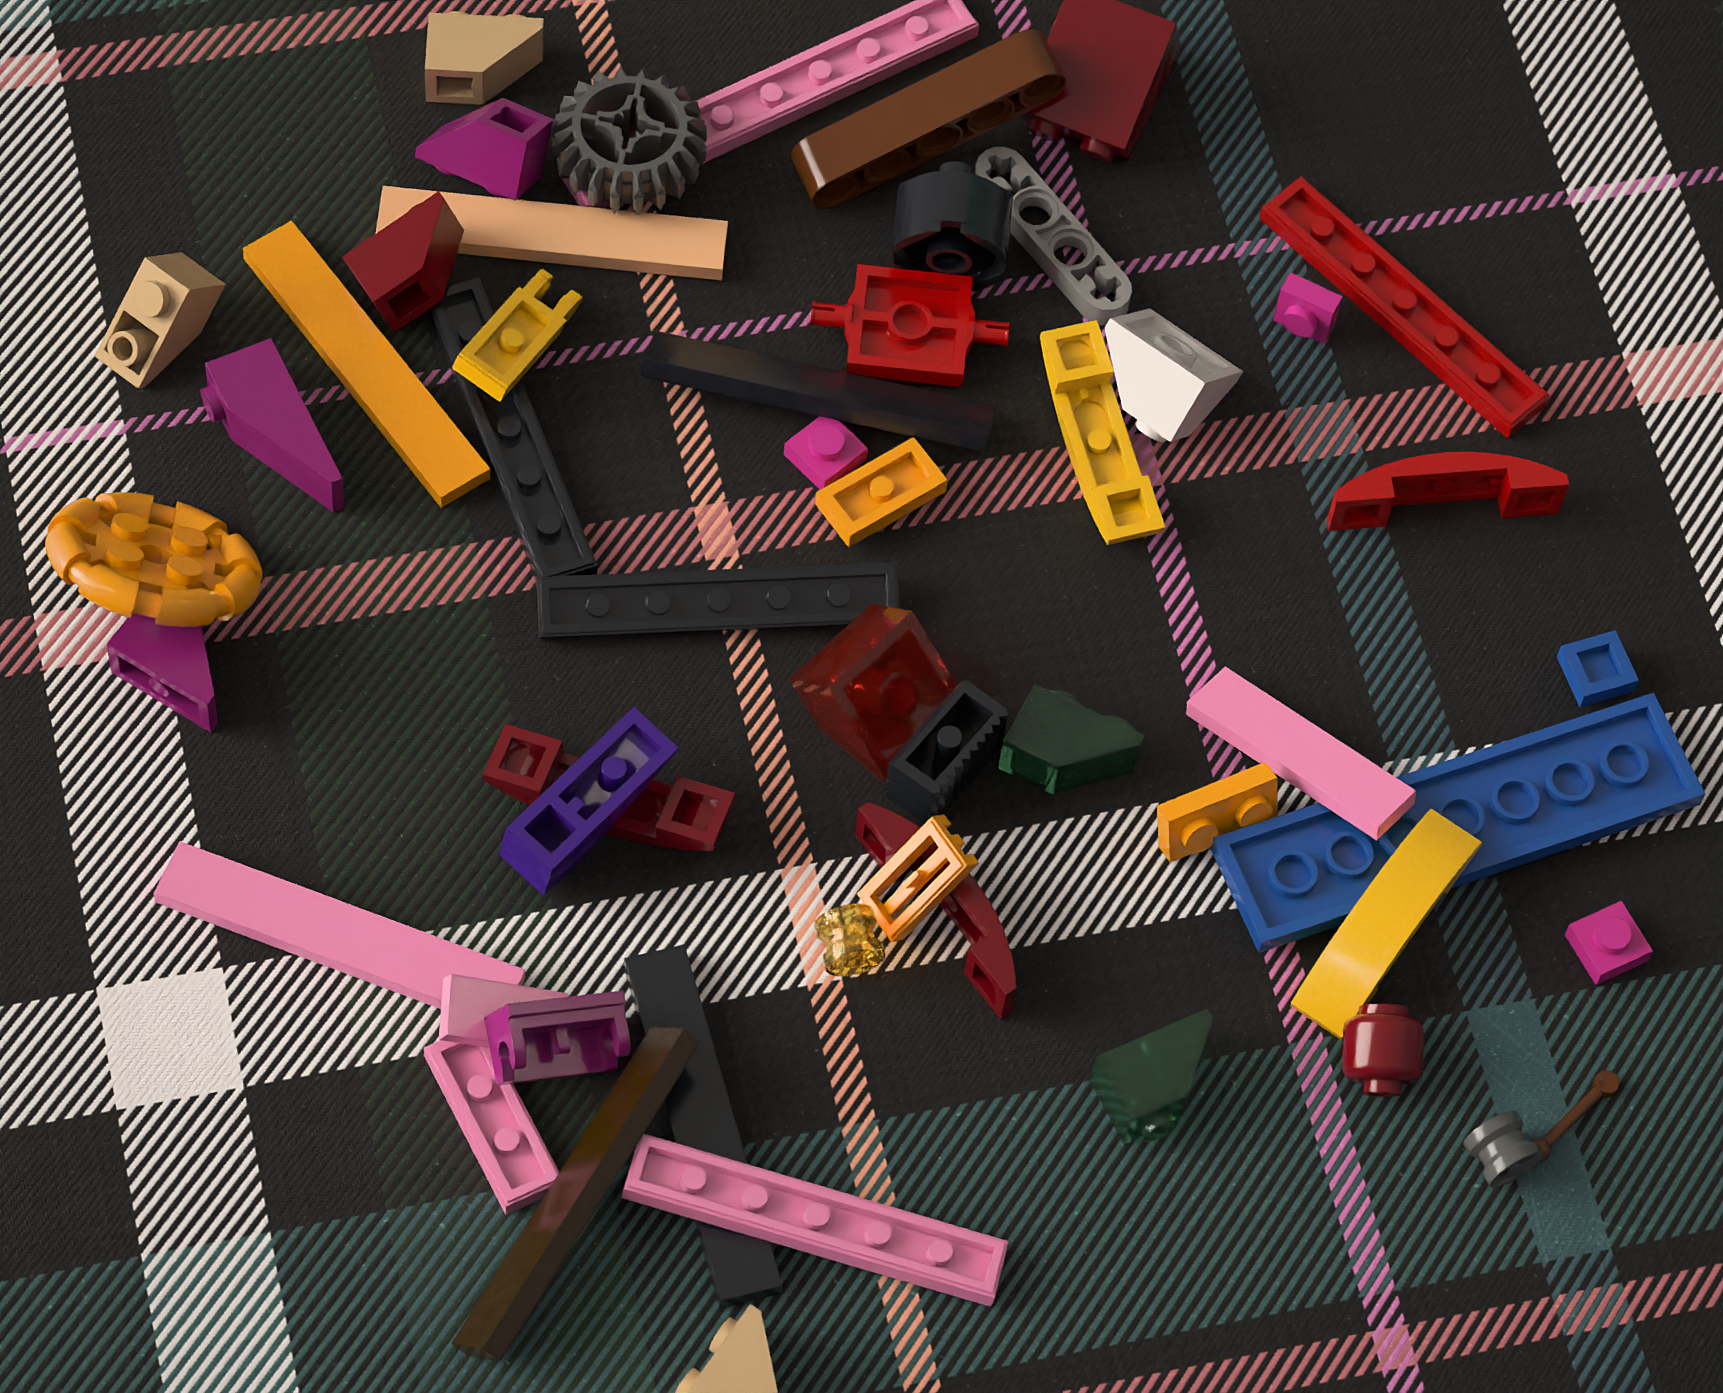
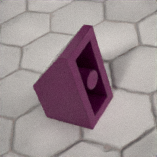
M132 613L131 618L125 620L107 643L111 673L211 733L217 726L218 720L202 627L155 624V618Z

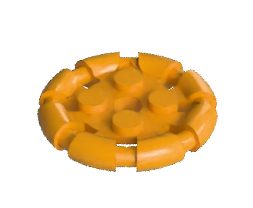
M129 492L104 493L97 496L95 502L88 497H84L69 503L57 512L50 521L48 534L45 539L46 554L58 576L68 585H78V591L84 598L124 617L131 618L132 613L155 618V624L174 627L208 626L214 622L215 618L221 621H228L249 609L261 591L260 582L263 572L259 559L250 544L240 534L229 535L227 524L179 501H177L176 507L154 503V495Z

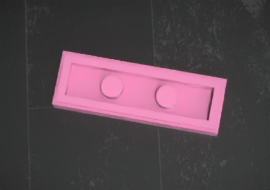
M443 1040L424 1047V1057L504 1213L507 1215L544 1198L558 1176L559 1171L514 1084L496 1085L490 1048Z

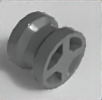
M1507 1111L1491 1118L1470 1133L1463 1143L1470 1156L1481 1160L1485 1167L1483 1177L1492 1188L1501 1187L1516 1180L1530 1171L1543 1158L1544 1153L1536 1142L1528 1141L1523 1134V1120L1517 1111Z

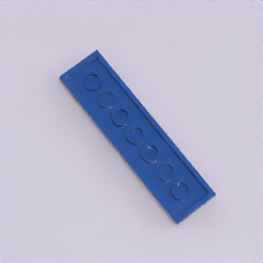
M1654 693L1396 777L1416 790L1415 804L1378 840H1375L1321 803H1317L1213 837V845L1210 849L1258 953L1341 926L1376 875L1430 809H1433L1482 842L1479 850L1451 887L1454 888L1701 805L1705 792Z

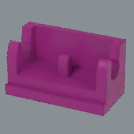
M624 990L509 1003L484 1017L496 1085L605 1073L617 1069V1057L629 1056L630 1036L624 1004L626 1003Z

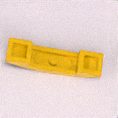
M1097 320L1041 332L1040 341L1047 377L1063 438L1087 506L1107 545L1163 533L1165 524L1149 476L1141 475L1111 384L1114 370Z
M1430 809L1399 845L1350 911L1291 1001V1007L1340 1040H1343L1345 1021L1355 1015H1359V1006L1367 1005L1377 992L1380 981L1443 893L1447 894L1481 847L1482 842L1433 809Z

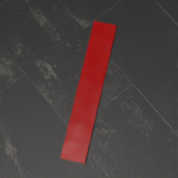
M1302 176L1262 207L1259 217L1261 221L1507 439L1547 406L1550 394Z

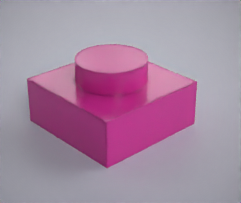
M1290 272L1280 289L1273 321L1284 325L1286 329L1297 336L1310 337L1325 344L1335 327L1343 296Z
M821 416L785 442L784 455L820 490L848 475L867 460L868 448L839 420Z
M1622 901L1569 924L1565 933L1567 940L1595 985L1648 962L1653 952Z

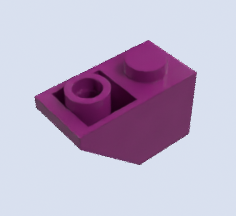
M501 98L443 125L416 147L415 158L434 165L438 171L444 174L459 176L485 187L492 195L516 201L542 178L554 119Z

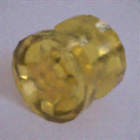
M865 904L843 905L826 911L815 920L816 936L826 946V951L823 954V963L828 974L834 976L857 975L877 967L885 960L886 953L883 943L874 936L873 930L876 927L877 919L871 906Z

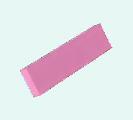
M1226 666L1187 701V716L1258 763L1266 762L1275 774L1375 840H1378L1415 804L1416 790Z

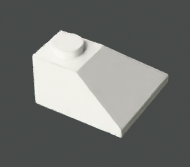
M1151 309L1110 318L1105 326L1122 408L1137 419L1135 425L1142 433L1156 441L1166 442L1168 440L1172 442L1190 436L1236 384L1243 373L1242 370Z

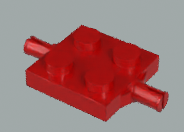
M857 264L855 289L848 299L847 306L812 301L810 326L845 328L844 335L849 346L847 373L871 378L962 387L965 358L972 348V342L1007 347L1010 322L1004 323L975 319V312L971 303L973 276Z

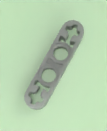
M993 147L985 150L977 160L975 175L989 179L1010 192L1012 190L1015 194L1013 196L1010 233L1087 320H1097L1098 325H1107L1110 318L1126 315L1132 295V286L1127 275L1019 153L1007 147ZM994 170L1000 176L1006 173L1011 174L1009 184L1000 176L991 179L990 172ZM1037 206L1047 211L1051 219L1041 225H1031L1020 217L1019 212L1023 208ZM1063 246H1073L1083 252L1085 260L1077 265H1066L1056 259L1054 252ZM1095 271L1094 279L1092 280L1089 276ZM1096 288L1104 295L1111 292L1115 293L1114 302H1111L1106 297L1099 298L1098 300L1095 299Z

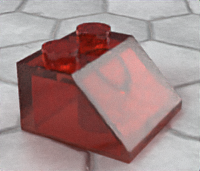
M871 604L789 678V681L817 726L882 781L887 779V769L889 768L887 764L957 686L913 611Z

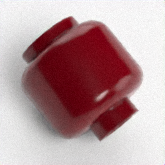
M1395 1004L1359 1006V1015H1355L1345 1021L1343 1026V1073L1352 1082L1364 1084V1095L1373 1097L1401 1096V1085L1414 1083L1422 1077L1424 1030L1422 1023L1418 1019L1409 1016L1408 1007Z

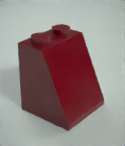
M1063 0L1047 38V43L1066 78V85L1063 91L1055 98L1021 115L1022 120L1029 123L1027 127L1029 132L1043 139L1059 142L1062 135L1082 143L1080 151L1095 159L1111 162L1113 156L1128 161L1181 50L1177 24L1117 0Z

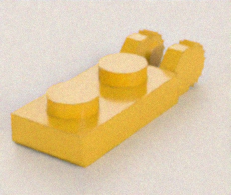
M540 269L523 289L518 287L464 347L457 356L452 369L501 402L559 336L565 323L568 322L581 303L582 296L574 290H570L569 293L559 300L553 310L540 302L539 299H542L550 288L553 276L544 269Z

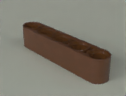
M1036 29L1023 30L809 135L793 148L791 160L813 205L822 209L833 208L1049 102L1063 91L1066 85V78L1041 31Z

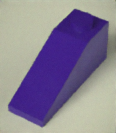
M633 707L506 828L499 855L544 896L588 854L676 755L679 748Z

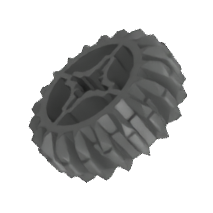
M620 65L615 78L610 79L600 71H597L596 76L593 78V86L578 81L577 87L574 89V96H564L560 104V113L556 114L553 120L552 134L554 138H552V155L557 160V170L560 173L561 179H570V187L574 195L588 191V200L592 207L604 199L610 201V207L614 214L622 204H632V208L639 215L643 209L644 202L649 201L661 210L666 202V194L681 199L682 193L685 191V184H695V180L699 176V167L703 166V162L706 159L707 146L704 142L707 141V126L704 125V120L701 119V110L698 107V102L688 101L685 85L670 89V81L666 73L655 81L650 80L645 67L641 69L637 76H627ZM635 131V137L631 138V133ZM628 142L627 148L623 150V144Z

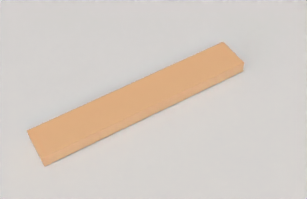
M383 186L376 233L406 214L413 206L422 203L438 191ZM440 192L464 229L458 254L722 280L728 221L640 212L638 215L634 211L618 210L614 214L612 209L527 200L515 201L507 198Z

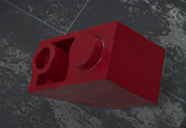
M438 191L422 203L413 206L406 214L375 235L366 238L359 246L342 256V258L395 333L443 300L464 229L444 197Z

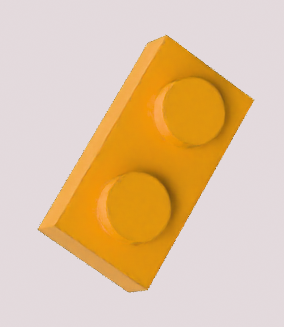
M913 437L816 492L815 505L846 545L851 547L945 493L948 480Z
M1264 762L1157 805L1159 848L1171 863L1190 854L1207 850L1213 845V837L1277 817V776L1268 764Z

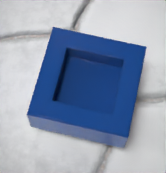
M1616 630L1562 645L1557 654L1559 664L1579 707L1632 693L1639 682Z

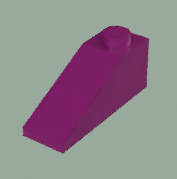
M267 339L206 362L208 387L200 389V393L211 421L214 423L222 420L233 442L333 513L344 509L343 478L272 339Z

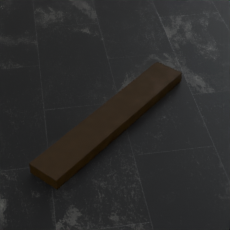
M650 1028L451 1343L466 1356L495 1361L502 1360L696 1051L700 1041L685 1028Z

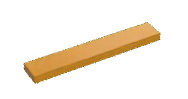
M292 220L243 248V256L246 263L441 508L490 479L489 466Z

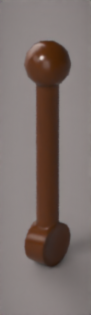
M1607 1070L1599 1072L1593 1081V1089L1542 1138L1531 1140L1536 1142L1544 1153L1539 1163L1549 1158L1550 1147L1601 1097L1610 1098L1615 1094L1619 1087V1079L1615 1073Z

